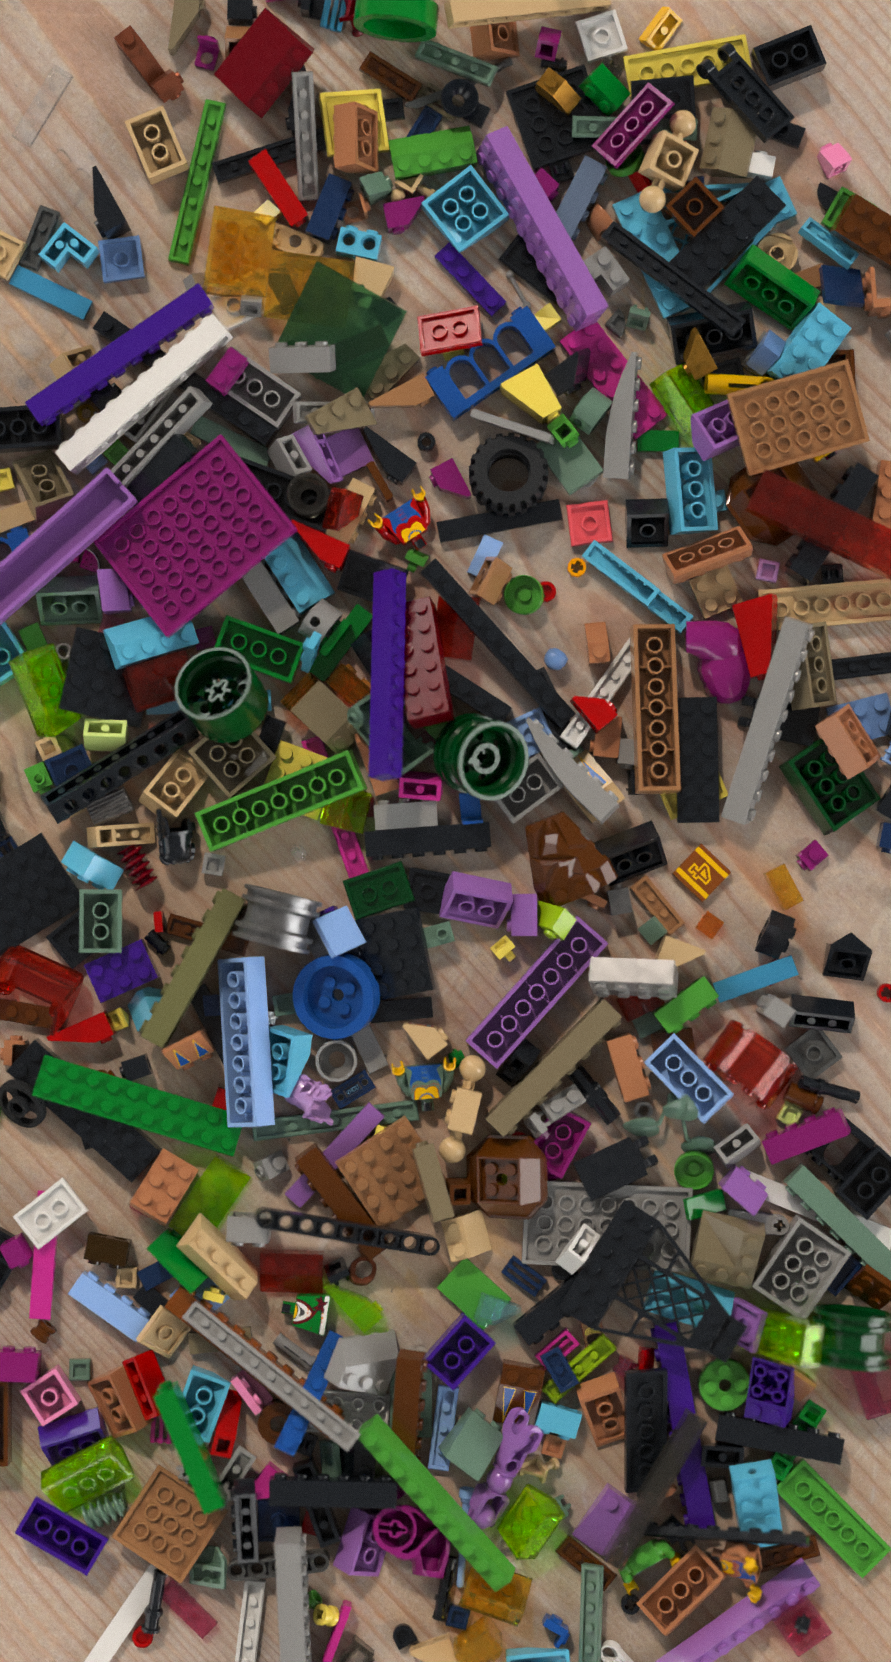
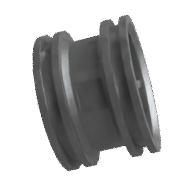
M245 883L244 888H247L248 891L247 894H242V898L247 900L248 906L244 919L235 921L238 930H233L232 935L281 949L310 954L311 950L307 949V946L313 943V939L307 936L311 918L319 917L320 913L316 912L317 906L322 907L323 903Z

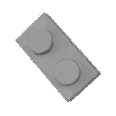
M573 1084L542 1103L540 1108L552 1124L584 1104L586 1099L577 1086Z

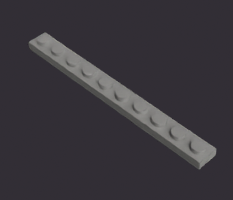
M197 1301L182 1316L187 1323L345 1451L348 1452L361 1435Z

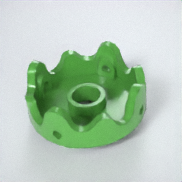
M716 1358L702 1367L697 1379V1386L702 1399L707 1405L719 1411H731L740 1407L747 1400L750 1376L739 1361L729 1358L724 1363ZM723 1379L730 1381V1387L727 1390L719 1388V1383Z

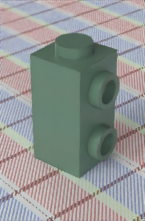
M450 921L423 928L427 949L455 941Z

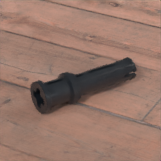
M158 1568L154 1569L150 1600L144 1610L146 1617L141 1630L147 1634H158L160 1632L159 1621L163 1615L161 1603L167 1574Z

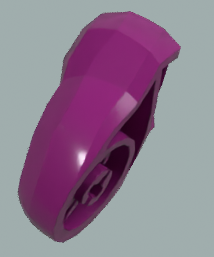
M686 621V653L699 658L697 670L709 697H717V702L720 704H733L740 701L747 693L751 677L738 629L728 622Z
M396 1505V1509L383 1508L377 1512L373 1520L372 1532L379 1547L401 1561H411L413 1575L443 1578L450 1554L451 1542L429 1517L419 1508L410 1505Z

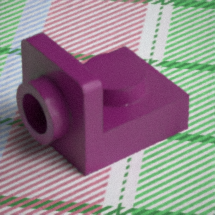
M814 839L795 856L798 858L797 864L804 871L806 869L812 871L829 855L817 840Z

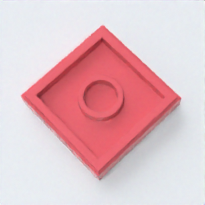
M608 500L566 505L571 547L590 545L594 540L599 544L613 542Z

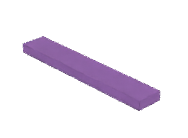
M370 1102L365 1105L323 1151V1154L335 1170L338 1168L335 1161L355 1149L385 1117ZM305 1174L301 1175L285 1192V1195L299 1208L315 1193L307 1184L309 1179Z

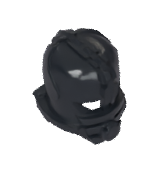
M157 809V825H155L157 832H155V835L159 839V859L164 865L189 863L195 856V843H191L195 823L190 821V818H184L180 827L169 828L167 818L162 816L161 809Z

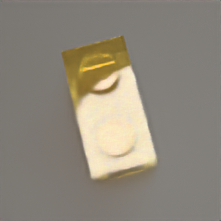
M780 864L763 873L782 910H787L804 901L785 864Z

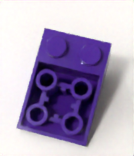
M753 1357L744 1417L784 1428L792 1418L794 1367Z

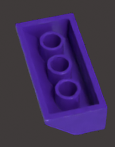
M38 1496L35 1497L15 1531V1534L86 1576L109 1539Z

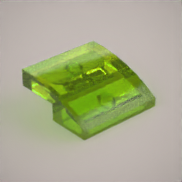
M361 791L324 806L320 824L363 834L373 794Z

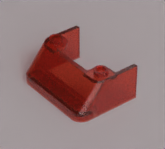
M21 945L16 947L10 946L0 957V995H9L15 989H18L51 1004L49 1016L53 1020L50 1035L54 1036L69 1017L82 988L84 977L80 972Z

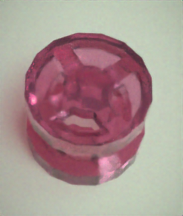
M620 1354L618 1357L619 1361L613 1366L612 1370L624 1377V1371L636 1369L638 1363Z

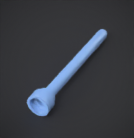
M463 1486L459 1488V1497L461 1498L462 1509L468 1513L470 1508L469 1502L474 1488ZM459 1552L456 1586L463 1588L465 1584L466 1559Z

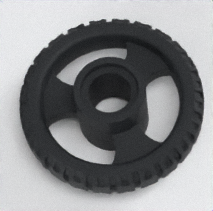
M11 1079L0 1087L1 1110L7 1118L21 1127L33 1128L38 1126L46 1117L45 1101L32 1096L34 1087L23 1080ZM7 1092L13 1097L10 1101H8ZM29 1111H32L37 1115L36 1118L32 1119L26 1118L24 1116Z

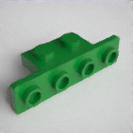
M357 604L346 619L338 620L331 629L333 631L332 635L329 638L325 637L320 643V654L317 656L309 672L325 682L351 648L350 644L357 640L372 620L373 615Z

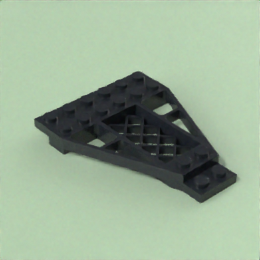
M625 1199L558 1307L595 1331L707 1351L724 1363L728 1361L748 1327L729 1315L662 1222ZM658 1228L663 1231L677 1251L666 1269L643 1255ZM679 1256L682 1257L704 1287V1293L671 1273V1269ZM639 1259L646 1262L644 1264L636 1265ZM647 1266L650 1278L638 1280L636 1268ZM650 1266L663 1273V1275L653 1277ZM633 1270L635 1281L625 1283ZM665 1277L668 1289L656 1292L654 1279ZM669 1278L682 1286L671 1288ZM651 1280L653 1293L642 1295L639 1283ZM636 1284L639 1296L627 1298L625 1286ZM621 1288L623 1290L624 1298L618 1295ZM683 1288L686 1300L674 1303L672 1291ZM686 1288L700 1297L689 1300ZM669 1292L671 1304L660 1306L657 1294ZM654 1295L657 1307L645 1310L643 1297ZM640 1298L642 1309L629 1301ZM614 1300L620 1301L638 1314L629 1332L606 1329L599 1326ZM701 1300L704 1312L692 1314L690 1302ZM704 1300H706V1301H708V1302L710 1303V1305H709V1307H708L707 1309H706V1305H705V1301H704ZM687 1303L689 1315L678 1318L675 1305ZM672 1306L675 1319L663 1321L661 1309ZM658 1310L660 1321L646 1312ZM703 1315L695 1327L693 1317ZM645 1317L675 1336L676 1340L670 1341L638 1335L633 1332L640 1320ZM690 1318L693 1330L681 1333L679 1320ZM676 1321L678 1332L665 1325V1323ZM692 1333L689 1339L683 1336Z

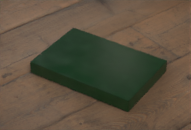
M402 861L343 881L355 920L415 901Z

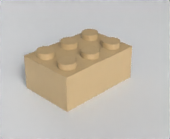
M163 105L124 121L151 185L189 170Z

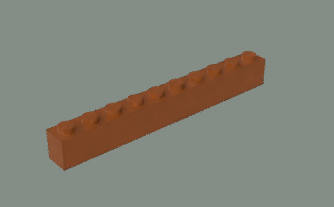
M181 1285L164 1307L292 1409L289 1404L187 1323L182 1316L197 1301L300 1386L303 1387L306 1379L303 1377L299 1379L293 1374L295 1372L293 1368L287 1364L283 1366L278 1362L279 1358L273 1352L263 1350L261 1348L262 1344L253 1337L251 1339L245 1335L246 1331L237 1324L235 1326L228 1321L229 1317L221 1311L217 1313L212 1309L213 1304L206 1299L201 1300L195 1295L196 1291L190 1293ZM323 1393L320 1402L344 1420V1410L336 1403L331 1405L327 1401L328 1397ZM310 1422V1424L314 1428H316L319 1432H321L324 1436H326L329 1439V1437L326 1434H324L321 1430H319L315 1425H313Z

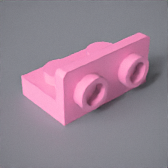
M241 1370L232 1377L230 1382L255 1416L262 1411L266 1404L273 1400L270 1392L244 1370Z

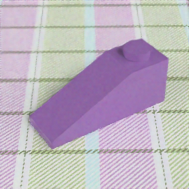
M309 425L292 433L312 468L330 484L344 481L324 434L314 435Z

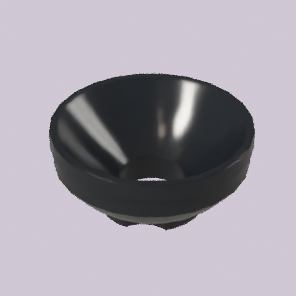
M460 78L451 80L442 90L441 104L450 116L456 118L469 116L478 105L479 96L477 89L468 80ZM455 95L463 97L464 104L461 107L453 104L452 98Z

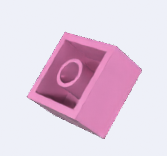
M59 1364L42 1374L35 1383L25 1385L20 1391L42 1427L81 1401L79 1394Z

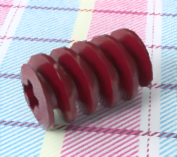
M134 844L118 852L117 856L124 855L120 862L128 863L124 870H132L128 877L136 878L132 885H139L135 890L137 891L153 883L158 877L157 875L150 876L154 869L146 868L150 861L142 860L146 853L139 854L143 847L135 846Z

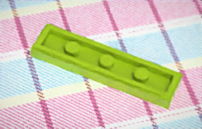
M604 1333L600 1334L569 1362L579 1382L617 1350V1347ZM551 1378L542 1386V1391L556 1404L575 1386L560 1393L554 1380Z

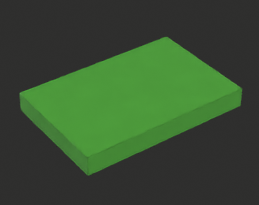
M468 1258L461 1260L437 1286L447 1298L483 1330L511 1300L508 1294Z

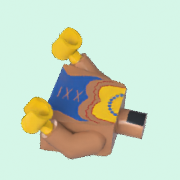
M726 1542L724 1550L714 1548L711 1560L722 1563L725 1575L742 1580L746 1588L751 1590L747 1593L752 1603L758 1602L762 1595V1590L755 1586L762 1569L759 1545Z

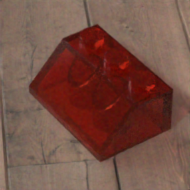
M439 596L437 617L444 659L471 662L475 634ZM471 597L479 606L480 598Z
M186 650L126 667L123 676L136 712L176 701V679L182 667L189 661Z
M262 1249L260 1252L259 1271L260 1292L323 1293L324 1251Z

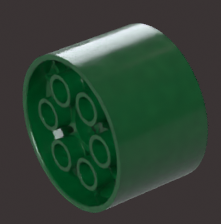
M211 648L196 654L182 667L176 679L175 697L178 705L198 731L211 741L230 743L241 740L259 727L267 713L268 693L265 686L245 658L232 649Z

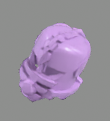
M300 1074L290 1097H284L285 1100L304 1111L303 1118L333 1125L334 1121L330 1118L332 1109L324 1101L332 1095L331 1089L326 1083L316 1082L306 1074Z

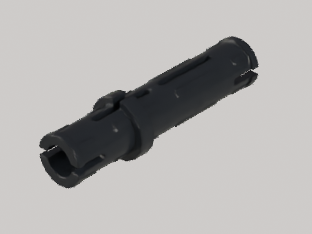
M801 1075V1078L798 1080V1088L813 1091L817 1095L824 1094L857 1104L860 1099V1091L831 1084L821 1078L814 1079Z
M449 1555L444 1576L440 1580L438 1594L435 1595L436 1603L432 1618L437 1621L446 1620L448 1604L451 1603L452 1598L450 1594L458 1558Z

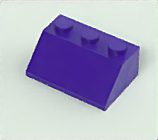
M98 1407L49 1422L43 1427L42 1425L38 1426L40 1448L53 1469L113 1450L104 1418Z

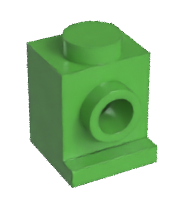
M563 413L547 425V428L563 448L567 446L571 448L578 443L580 434ZM564 431H569V432H570L569 435H567L566 437H563V432H564Z

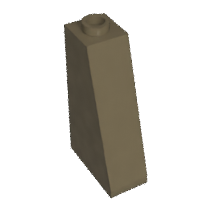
M427 1140L416 1143V1148L411 1150L431 1223L455 1217L434 1144H428Z

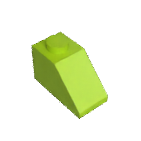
M541 901L537 902L538 925L544 930V935L552 940L555 938L564 940L577 919L563 907Z

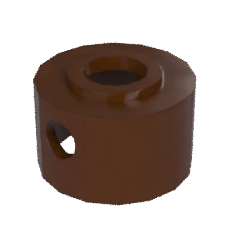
M273 1399L266 1404L260 1412L257 1422L258 1431L262 1438L271 1444L276 1443L280 1432H276L271 1428L270 1421L275 1416H281L286 1421L292 1410L280 1399Z

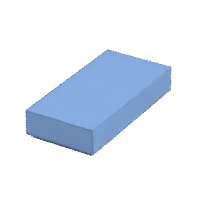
M484 534L467 573L477 576L486 557L498 556L503 542Z

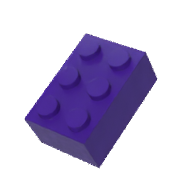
M144 939L122 947V953H109L84 964L100 1003L161 977Z
M462 1312L425 1353V1360H428V1368L454 1391L496 1342L470 1317Z

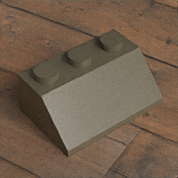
M713 107L700 164V169L709 176L747 178L757 134L733 108Z

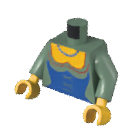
M444 1057L442 1063L404 1066L403 1061H400L401 1066L397 1068L391 1063L392 1072L396 1077L397 1084L404 1094L412 1097V1100H421L422 1111H433V1098H441L442 1094L448 1091L454 1079L456 1058L454 1057L452 1063L447 1062L446 1057Z

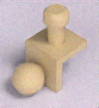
M420 174L417 177L401 181L397 179L395 182L396 189L391 192L390 199L392 202L404 200L406 195L414 198L417 192L424 195L427 199L436 190H430L423 186L424 176Z
M528 1454L517 1474L519 1477L525 1474L536 1476L543 1484L546 1482L548 1471L559 1469L560 1462L556 1457H552L544 1463L539 1454L531 1457Z

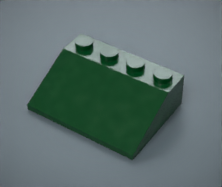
M821 738L778 766L824 836L835 832L881 799L863 771L850 779H847L841 773L839 764L829 754L828 747Z

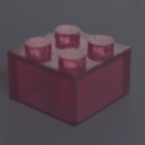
M808 1595L802 1598L795 1606H791L784 1611L778 1618L773 1619L774 1624L798 1657L832 1634L829 1625ZM803 1614L811 1618L806 1635L803 1633L797 1634V1629L794 1628L797 1616L801 1617Z

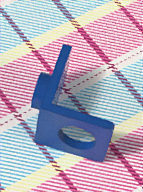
M464 792L459 793L462 824L483 823L480 799Z

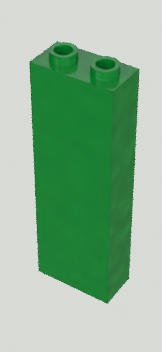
M171 1380L163 1382L157 1388L153 1398L204 1515L224 1507L227 1494L178 1381L173 1383Z

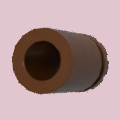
M791 1081L783 1095V1100L816 1115L823 1104L824 1097L818 1096L813 1091L798 1088V1084Z

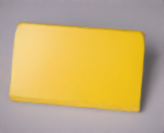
M661 7L639 37V41L653 51L661 50L683 20L670 7Z

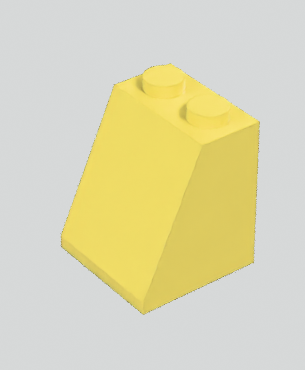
M538 364L504 381L500 385V392L504 397L540 424L547 422L549 425L561 413L562 407Z

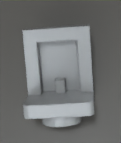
M282 1150L253 1163L255 1167L254 1172L262 1182L270 1180L290 1169Z

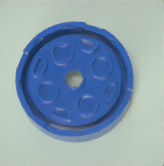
M343 953L334 958H331L330 954H326L311 961L300 971L294 983L293 1004L298 1018L308 1030L327 1039L346 1038L362 1030L373 1020L379 1007L380 988L378 980L376 981L371 968L363 960L351 954ZM336 989L342 990L344 994L342 1000L335 998L333 992Z

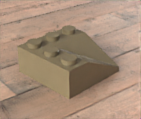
M255 731L241 740L230 743H218L204 737L188 751L229 799L235 797L277 758Z
M703 1210L690 1262L704 1280L751 1289L765 1239V1223ZM689 1268V1276L696 1278V1276Z

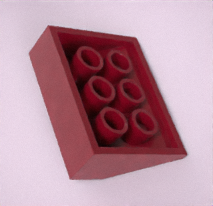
M264 8L214 75L245 106L262 119L292 81V72H299L313 54L314 48L268 9Z

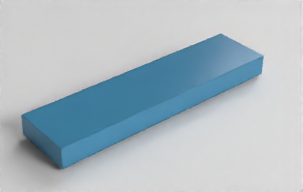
M17 265L9 282L11 286L83 321L93 304V301Z
M792 955L714 982L713 986L719 995L718 1000L721 1003L799 974Z

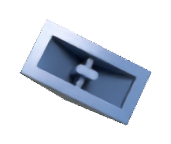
M768 330L745 364L757 374L763 376L780 357L786 342L774 332Z

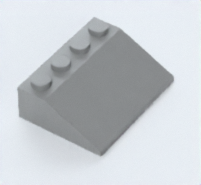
M796 1214L789 1224L787 1233L781 1235L755 1273L752 1287L802 1322H805L814 1306H816L851 1255V1252Z

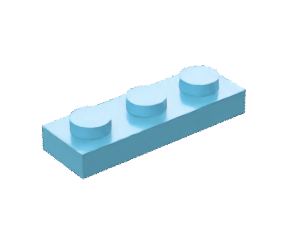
M811 217L808 218L798 231V234L804 237V239L815 245L847 270L859 256L858 252L830 234L826 228Z

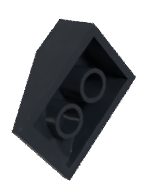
M97 166L92 167L94 215L97 219L94 223L102 238L115 239L131 231Z

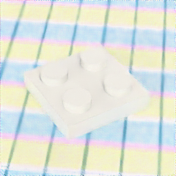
M615 9L575 23L588 63L628 50Z

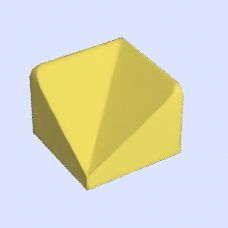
M550 302L534 314L546 332L561 322L560 316Z

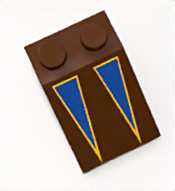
M503 1359L493 1421L504 1423L511 1409L521 1407L529 1415L528 1425H534L543 1386L544 1366ZM519 1415L518 1417H516L515 1423H517V1421H518V1419L520 1418L521 1415Z

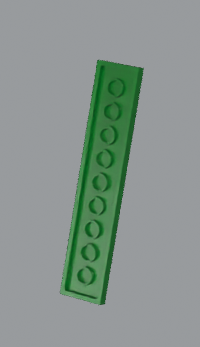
M44 1055L32 1092V1096L231 1157L234 1156L242 1127L227 1126L226 1110L48 1055Z

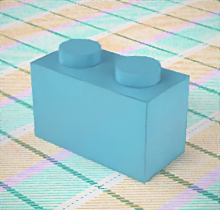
M541 1399L534 1425L538 1426L544 1434L552 1432L558 1434V1437L564 1440L575 1439L582 1418V1412Z

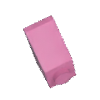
M828 143L820 148L821 151L817 155V159L827 179L846 171L852 161L851 156L839 143L834 145Z

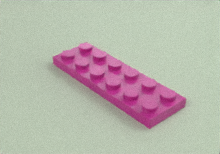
M598 322L577 332L573 330L560 340L559 343L569 356L576 351L586 348L590 349L587 379L594 388L613 401L618 383L628 361ZM641 378L640 390L636 391V399H639V410L635 412L634 420L638 422L637 433H633L634 440H637L638 437L668 416V412Z

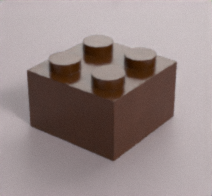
M697 177L693 178L663 207L691 239L725 208Z

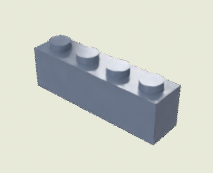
M586 155L556 212L573 241H576L580 233L578 226L581 221L585 223L590 213L587 210L590 203L594 204L598 198L599 193L596 191L599 185L604 186L609 176L606 173L608 166Z

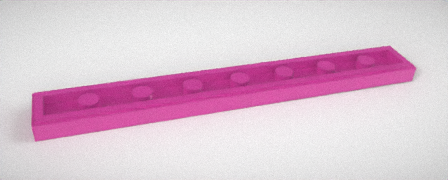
M318 736L301 741L304 749L329 758L324 742ZM344 799L324 806L348 877L352 878L369 872Z

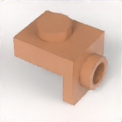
M594 894L582 898L588 901L587 906L596 910L599 907L604 909L608 902Z
M10 1035V1039L4 1040V1048L0 1050V1060H3V1065L11 1066L15 1062L16 1045H26L28 1040L23 1039L21 1035Z

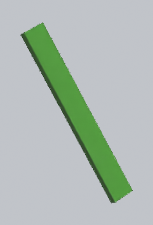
M205 99L168 261L189 266L226 103Z

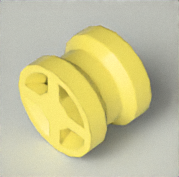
M318 1604L315 1607L313 1620L316 1625L334 1627L337 1624L339 1610L336 1606Z

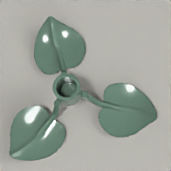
M673 1092L667 1095V1104L663 1106V1111L657 1122L653 1118L642 1117L622 1124L624 1129L636 1136L643 1137L646 1135L647 1137H652L659 1133L660 1128L658 1126L661 1125L664 1116L671 1119H681L686 1142L681 1144V1149L684 1152L696 1150L710 1155L714 1153L713 1147L716 1146V1143L708 1137L697 1136L691 1139L688 1136L685 1121L695 1120L699 1112L695 1103L687 1094L679 1099Z

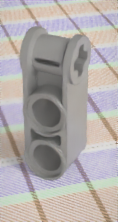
M729 1209L728 1216L765 1223V1234L784 1235L789 1229L787 1219L780 1214L758 1211L753 1216L748 1211L741 1209ZM778 1220H781L784 1226H780V1229L777 1230L774 1223H778Z

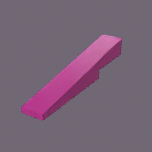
M38 1190L37 1197L40 1196V1195H41L43 1192H45V1191H39V1190ZM58 1235L39 1250L34 1245L29 1319L51 1320Z

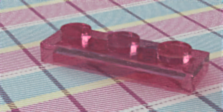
M173 1578L165 1586L162 1600L203 1639L217 1625L218 1621Z

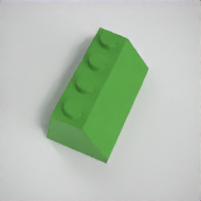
M470 125L388 140L395 182L397 179L401 181L417 177L420 174L427 177L465 170L470 165L473 168L477 167V157Z

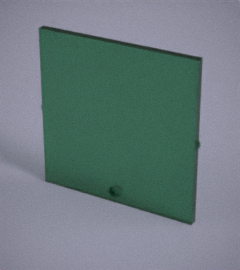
M317 261L278 342H288V345H295V342L307 341L308 345H315L316 341H328V344H335L336 370L309 374L344 394L358 387L364 398L407 311L365 288L363 284H358Z

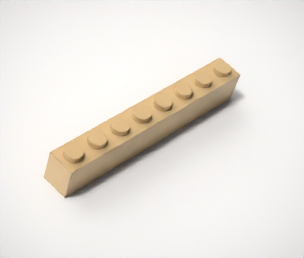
M447 0L444 3L448 29L604 12L611 5V0Z

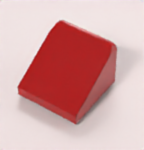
M640 1347L638 1351V1369H652L654 1367V1348Z

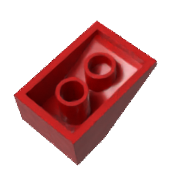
M292 519L291 522L298 530L296 531L297 534L323 564L324 569L332 573H336V571L342 572L351 549L350 545Z

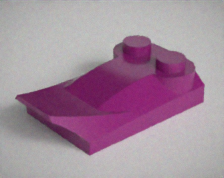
M573 1111L547 1127L548 1130L534 1140V1143L547 1157V1180L563 1178L591 1125V1122Z

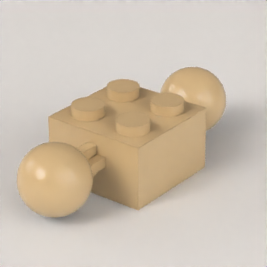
M679 110L671 116L669 127L672 134L663 130L653 135L638 173L653 181L652 185L644 188L639 196L641 208L648 213H657L664 207L666 203L664 187L672 192L684 188L699 150L683 141L684 137L691 135L696 128V119L687 110Z
M476 1055L466 1056L461 1061L459 1071L464 1078L462 1086L457 1085V1088H452L449 1102L453 1104L451 1110L447 1109L444 1123H447V1129L451 1131L449 1137L445 1138L439 1146L441 1158L448 1163H457L463 1159L466 1147L461 1140L463 1133L470 1135L473 1133L482 1097V1091L474 1089L476 1081L482 1079L486 1072L484 1060Z

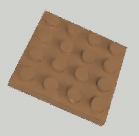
M405 1115L335 1161L378 1226H389L425 1202L411 1150L416 1148L415 1144L422 1142V1140ZM443 1174V1178H444L445 1185H446V1179H447V1178H446L445 1175Z
M158 1464L111 1537L182 1584L228 1510L225 1508L223 1511L217 1509L204 1515L192 1486L188 1483L186 1484L182 1479H178L176 1475Z

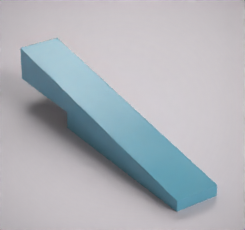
M596 540L583 553L582 558L666 624H675V631L681 635L685 630L686 621H692L693 616L667 597L659 588Z

